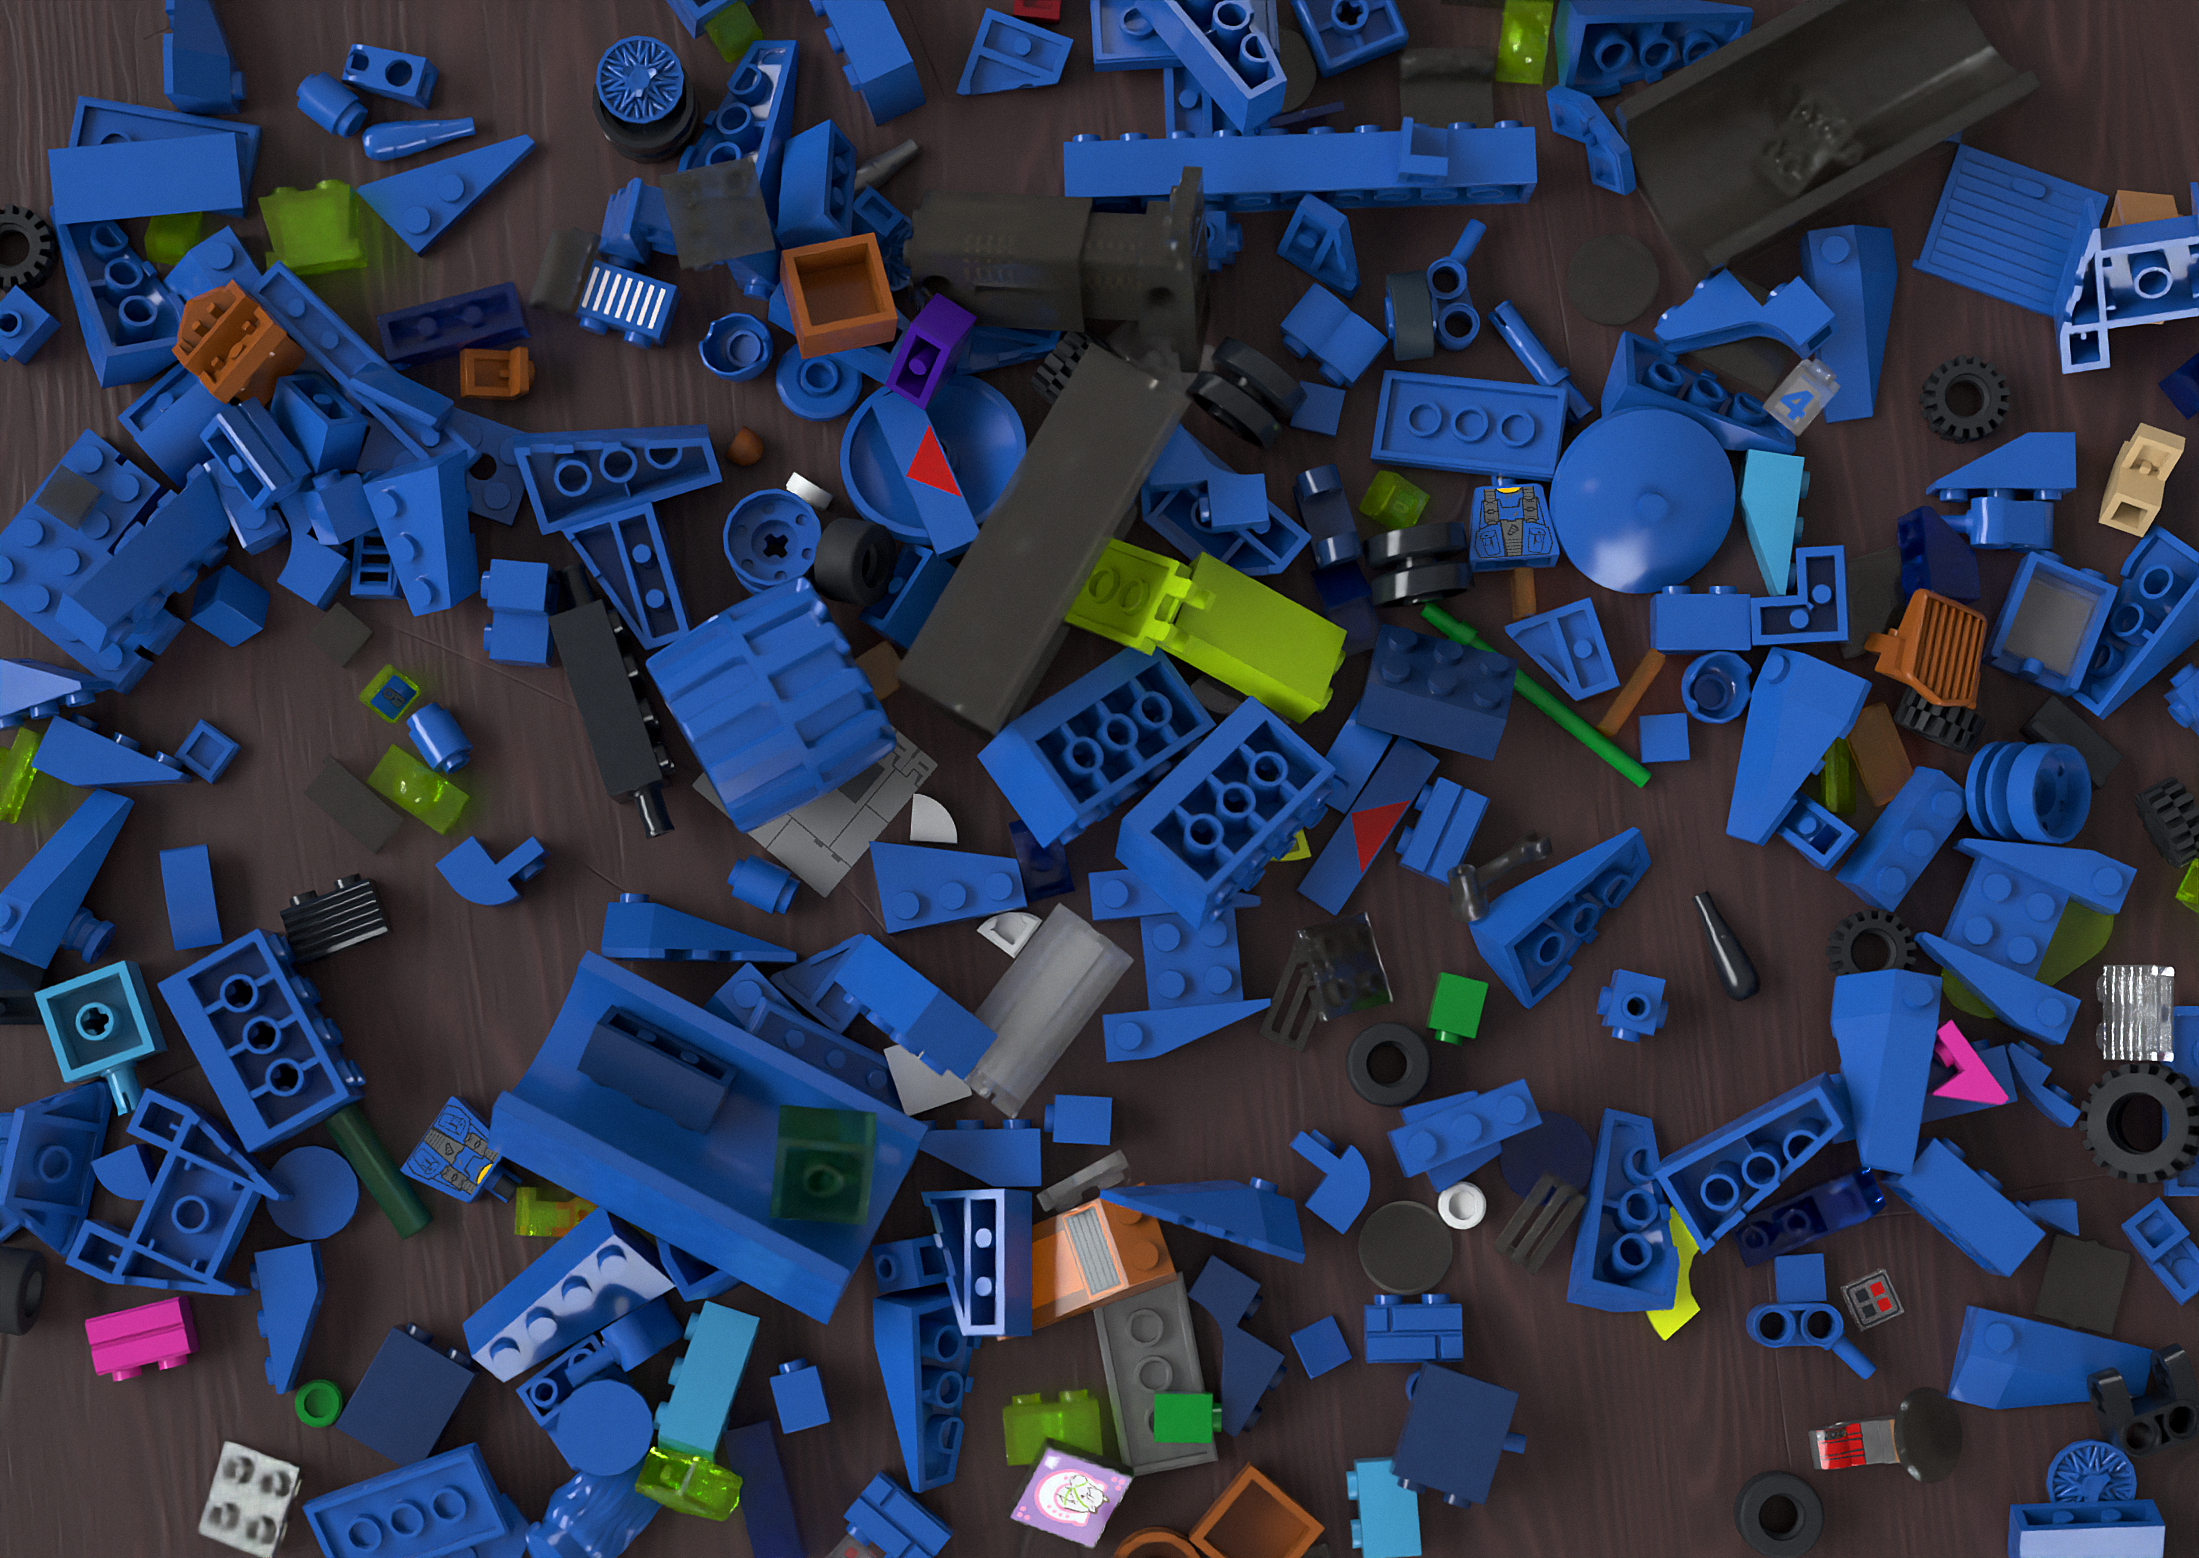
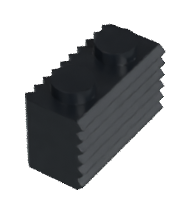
M360 873L333 882L335 891L318 897L316 890H312L289 899L291 907L279 912L299 965H311L394 933L374 879L366 878L362 880Z

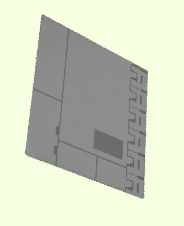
M892 725L891 728L897 738V745L894 751L818 800L753 831L747 832L824 898L829 895L870 846L869 841H874L912 797L913 793L918 790L938 766L934 760ZM703 772L695 781L693 787L730 818Z

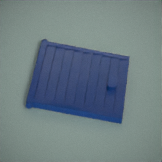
M1960 143L1918 259H1913L1911 267L1917 271L2054 319L2053 302L2085 198L2093 197L2098 222L2100 223L2109 196Z

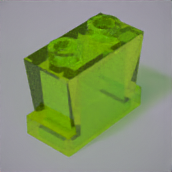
M327 180L317 183L314 190L298 192V188L282 187L271 190L268 197L258 198L274 248L273 252L265 253L268 270L278 260L284 263L297 277L369 266L366 248L357 239L358 193L350 184L344 185L342 180Z

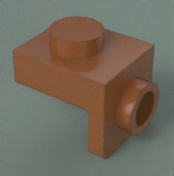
M518 346L511 351L467 348L460 351L461 398L516 400L527 394L529 388L533 385L535 369L533 361L528 360V347Z

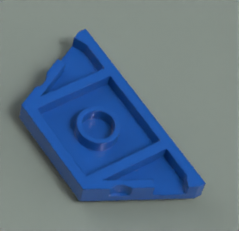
M104 1078L15 1108L0 1174V1207L64 1258H68L81 1227L87 1218L96 1178L91 1161L100 1158L107 1130L113 1095L108 1080Z

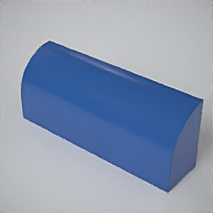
M236 132L48 149L56 225L242 208L247 203L248 172L244 136Z

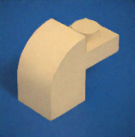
M2140 423L2130 442L2125 440L2115 460L2104 492L2099 523L2143 538L2161 508L2165 481L2184 451L2186 438Z

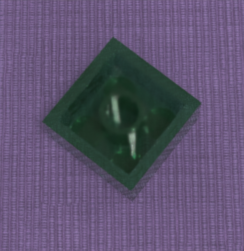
M780 1104L770 1217L867 1225L875 1154L877 1112Z

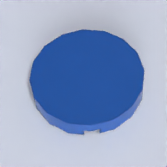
M319 1145L296 1148L282 1156L270 1172L295 1195L292 1202L276 1201L265 1196L266 1208L273 1221L290 1236L305 1240L328 1238L345 1229L357 1214L362 1196L358 1176L351 1161L337 1150Z
M605 1378L591 1380L576 1388L562 1405L557 1422L559 1444L567 1459L582 1471L598 1476L620 1474L635 1466L648 1451L654 1432L653 1411L645 1396L630 1383Z

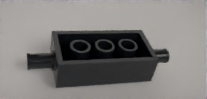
M584 563L571 565L556 572L569 611L548 617V621L608 797L619 804L632 800L635 801L646 833V839L668 834L674 831L675 828L671 823L661 791L673 786L669 774L677 771L668 746H664L662 741H657L654 730L660 729L661 724L653 702H649L647 697H642L639 686L645 685L646 680L637 657L634 658L632 652L627 653L624 642L631 640L626 621L619 614L617 608L611 609L602 599L595 600L585 572Z

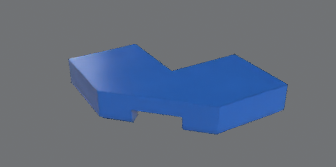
M1559 84L1546 91L1553 132L1586 144L1592 183L1624 196L1635 190L1637 187L1630 147L1592 97Z

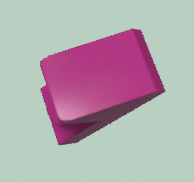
M1952 1020L1939 1023L1937 1025L1933 1055L1945 1069L1951 1066L1955 1072L1926 1092V1095L1990 1105H2000L2009 1099Z

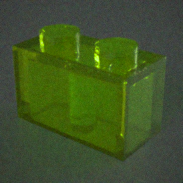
M1088 1389L1059 1391L1060 1400L1041 1401L1040 1393L1013 1395L1012 1404L1003 1405L1007 1466L1041 1463L1048 1449L1075 1459L1103 1457L1098 1396L1088 1397Z

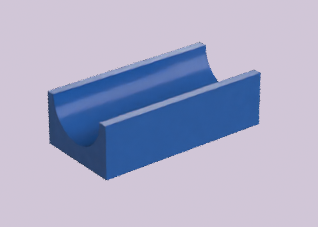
M587 950L578 965L575 979L565 1003L537 1056L516 1087L510 1093L503 1090L493 1107L487 1148L827 1325L909 1174L928 1126ZM611 1005L740 1069L719 1117L705 1135L698 1131L682 1128L674 1119L655 1109L643 1108L637 1105L631 1097L611 1087L600 1086L594 1083L588 1075L576 1070L596 1023Z

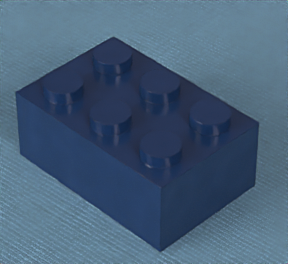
M1382 623L1369 664L1356 724L1493 761L1508 718L1518 660L1496 652H1488L1458 644L1452 640H1444L1414 632L1408 628Z

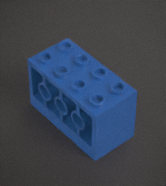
M1128 647L1012 721L977 757L1044 849L1058 839L1063 846L1082 834L1086 827L1094 821H1102L1121 807L1120 804L1130 797L1132 800L1152 787L1155 784L1154 781L1163 775L1167 777L1204 741L1203 737L1217 725L1160 647H1155L1152 656Z
M1251 695L1122 819L1115 857L1199 931L1209 920L1213 923L1221 920L1233 905L1231 898L1241 888L1246 892L1251 890L1264 875L1265 870L1263 867L1273 857L1278 861L1281 860L1295 845L1297 839L1294 836L1304 826L1310 830L1321 821L1328 811L1325 803L1334 792L1331 784L1336 768Z
M257 928L157 984L247 1152H267L366 1097V1094L361 1086L367 1083L357 1062L353 1058L347 1061L339 1044L344 1042V1038L337 1024L331 1017L325 1020L316 1003L322 1001L316 985L309 976L302 978L294 963L297 960L289 937L287 935L280 937L278 932ZM248 986H251L253 989L250 1003H246L244 997ZM270 1028H274L276 1031L273 1044H268L267 1042L268 1030ZM292 1069L297 1070L299 1075L296 1086H291L289 1082Z

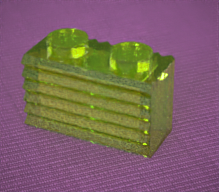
M653 1447L649 1451L635 1484L636 1493L650 1497L651 1500L658 1501L659 1504L666 1505V1507L672 1508L673 1511L724 1521L728 1519L729 1514L738 1504L739 1490L743 1480L742 1477L698 1455L695 1456L693 1454L690 1455L688 1453Z

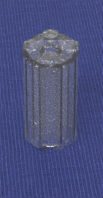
M1059 903L973 1016L998 1034V1037L963 1082L985 1099H988L992 1093L996 1094L991 1103L1014 1120L1034 1091L1132 965L1134 959L1106 936L1098 933L1081 917Z

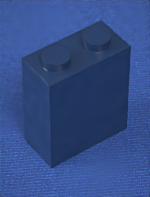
M409 1322L407 1327L402 1324L395 1325L388 1333L334 1427L402 1467L431 1458L482 1371L472 1366L475 1359L465 1351L452 1345L446 1351L431 1342L434 1334L413 1322Z
M1423 1360L1389 1468V1472L1392 1475L1399 1477L1397 1486L1420 1494H1424L1426 1486L1445 1492L1443 1501L1466 1509L1471 1508L1472 1501L1485 1505L1519 1393L1515 1390Z

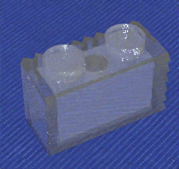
M2104 965V974L2098 978L2096 988L2098 1000L2100 1003H2103V1022L2098 1025L2096 1031V1042L2098 1048L2103 1051V1060L2173 1061L2174 1055L2172 1051L2174 1046L2172 1042L2174 1040V1026L2172 1023L2174 1021L2173 993L2175 991L2173 988V974L2175 972L2173 967L2163 965Z

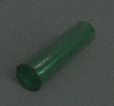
M356 1103L345 1107L323 1124L403 1241L411 1238L435 1220L409 1180L400 1171V1167Z

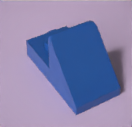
M1797 789L1796 804L1774 833L1796 848L1812 866L1828 871L1859 835Z

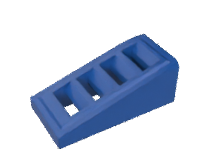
M374 528L355 537L350 595L356 599L402 600L403 588L391 558L389 564L367 563V555L390 556L386 546L368 545V537L383 538L379 528ZM367 573L388 574V582L366 581Z

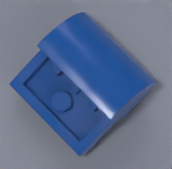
M179 362L117 418L147 455L181 490H184L188 481L186 478L187 473L198 463L204 467L203 464L215 458L200 438V434L217 414L233 407L230 402L225 405L211 395L201 380Z
M595 1333L584 1337L516 1389L538 1425L547 1431L571 1469L576 1472L581 1469L567 1459L559 1444L557 1422L562 1405L576 1388L594 1379L621 1380L630 1383L636 1388L633 1384L635 1380L628 1371L624 1372L621 1365L617 1366L615 1363L576 1387H573L564 1371L604 1346L603 1340Z

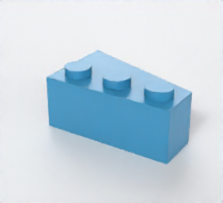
M706 1300L701 1314L692 1312L684 1335V1340L690 1341L686 1357H676L668 1380V1384L675 1386L669 1403L660 1402L653 1422L654 1429L659 1430V1457L711 1474L713 1473L717 1461L715 1455L723 1432L727 1430L731 1418L729 1414L738 1388L741 1387L756 1341L760 1318Z

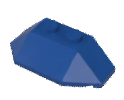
M1187 431L1211 464L1221 470L1238 474ZM1144 444L1138 450V453L1145 452ZM1148 480L1140 481L1143 521L1191 562L1203 551L1249 577L1281 574L1312 538L1308 532L1268 499V527L1211 533L1210 521L1201 522L1198 493H1207L1206 487L1150 493Z

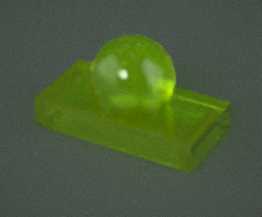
M1505 0L1495 81L1542 85L1545 58L1548 52L1547 44L1553 0Z
M20 727L11 750L0 745V821L11 824L17 821L37 770L30 765L44 735Z
M395 744L391 745L366 781V783L443 836L448 833L472 798Z

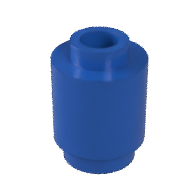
M322 72L317 76L310 74L303 80L296 92V95L299 97L298 109L333 136L339 134L345 139L350 138L362 126L368 114V109L361 105L362 99L327 72Z
M437 702L431 703L418 710L407 720L406 724L411 730L409 737L433 772L445 771L449 775L460 770L470 761L468 754L473 749V745L448 709L442 710Z
M751 853L746 861L738 858L729 875L727 884L734 886L732 891L733 897L773 915L776 911L786 915L796 897L801 881L793 878L791 871Z

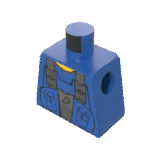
M1491 476L1492 486L1475 488L1471 505L1466 563L1471 564L1472 572L1555 567L1559 557V546L1541 484H1520V480L1517 478Z
M451 1096L400 1170L405 1175L469 1204L476 1203L485 1190H488L507 1204L523 1183L521 1178L502 1166L507 1159L506 1157L487 1148L491 1125L460 1096Z

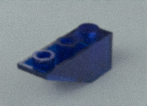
M1860 1164L1746 1215L1729 1231L1748 1268L1870 1219L1887 1204L1870 1168Z

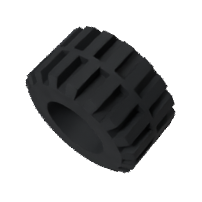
M2126 1064L2120 1066L2118 1070H2109L2102 1075L2103 1080L2100 1083L2092 1084L2088 1090L2092 1095L2089 1100H2083L2080 1108L2081 1111L2086 1112L2085 1121H2079V1131H2086L2087 1140L2082 1141L2086 1151H2093L2095 1157L2092 1160L2098 1167H2106L2109 1170L2108 1174L2116 1179L2123 1178L2131 1183H2155L2177 1178L2180 1176L2179 1173L2190 1170L2196 1164L2194 1159L2199 1155V1087H2192L2189 1083L2191 1079L2185 1074L2172 1071L2173 1068L2164 1065ZM2139 1095H2151L2158 1099L2165 1107L2169 1118V1130L2166 1139L2157 1149L2149 1152L2135 1149L2127 1141L2122 1130L2124 1109L2133 1098Z

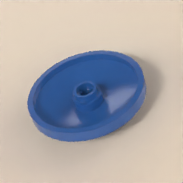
M953 371L950 380L925 410L981 533L996 523L1010 509L1020 494L1028 468L1027 442L1022 422L1016 410L1002 393L983 380L970 375H958ZM884 385L860 405L848 423L840 450L842 478L853 506L865 521L885 525L896 540L915 545L932 546L872 409L870 401L894 392Z
M1658 406L1624 408L1612 412L1589 425L1567 448L1557 466L1551 485L1550 517L1557 542L1563 553L1588 578L1606 588L1624 593L1661 591L1662 587L1675 586L1684 582L1702 569L1717 552L1726 537L1732 521L1735 507V481L1732 467L1722 446L1706 428L1680 412Z

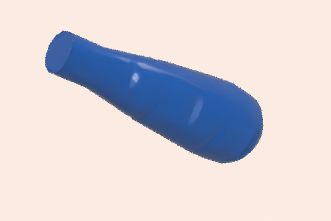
M473 116L455 120L393 121L374 124L367 128L362 134V140L367 157L372 160L387 161L408 156L456 138L476 135Z

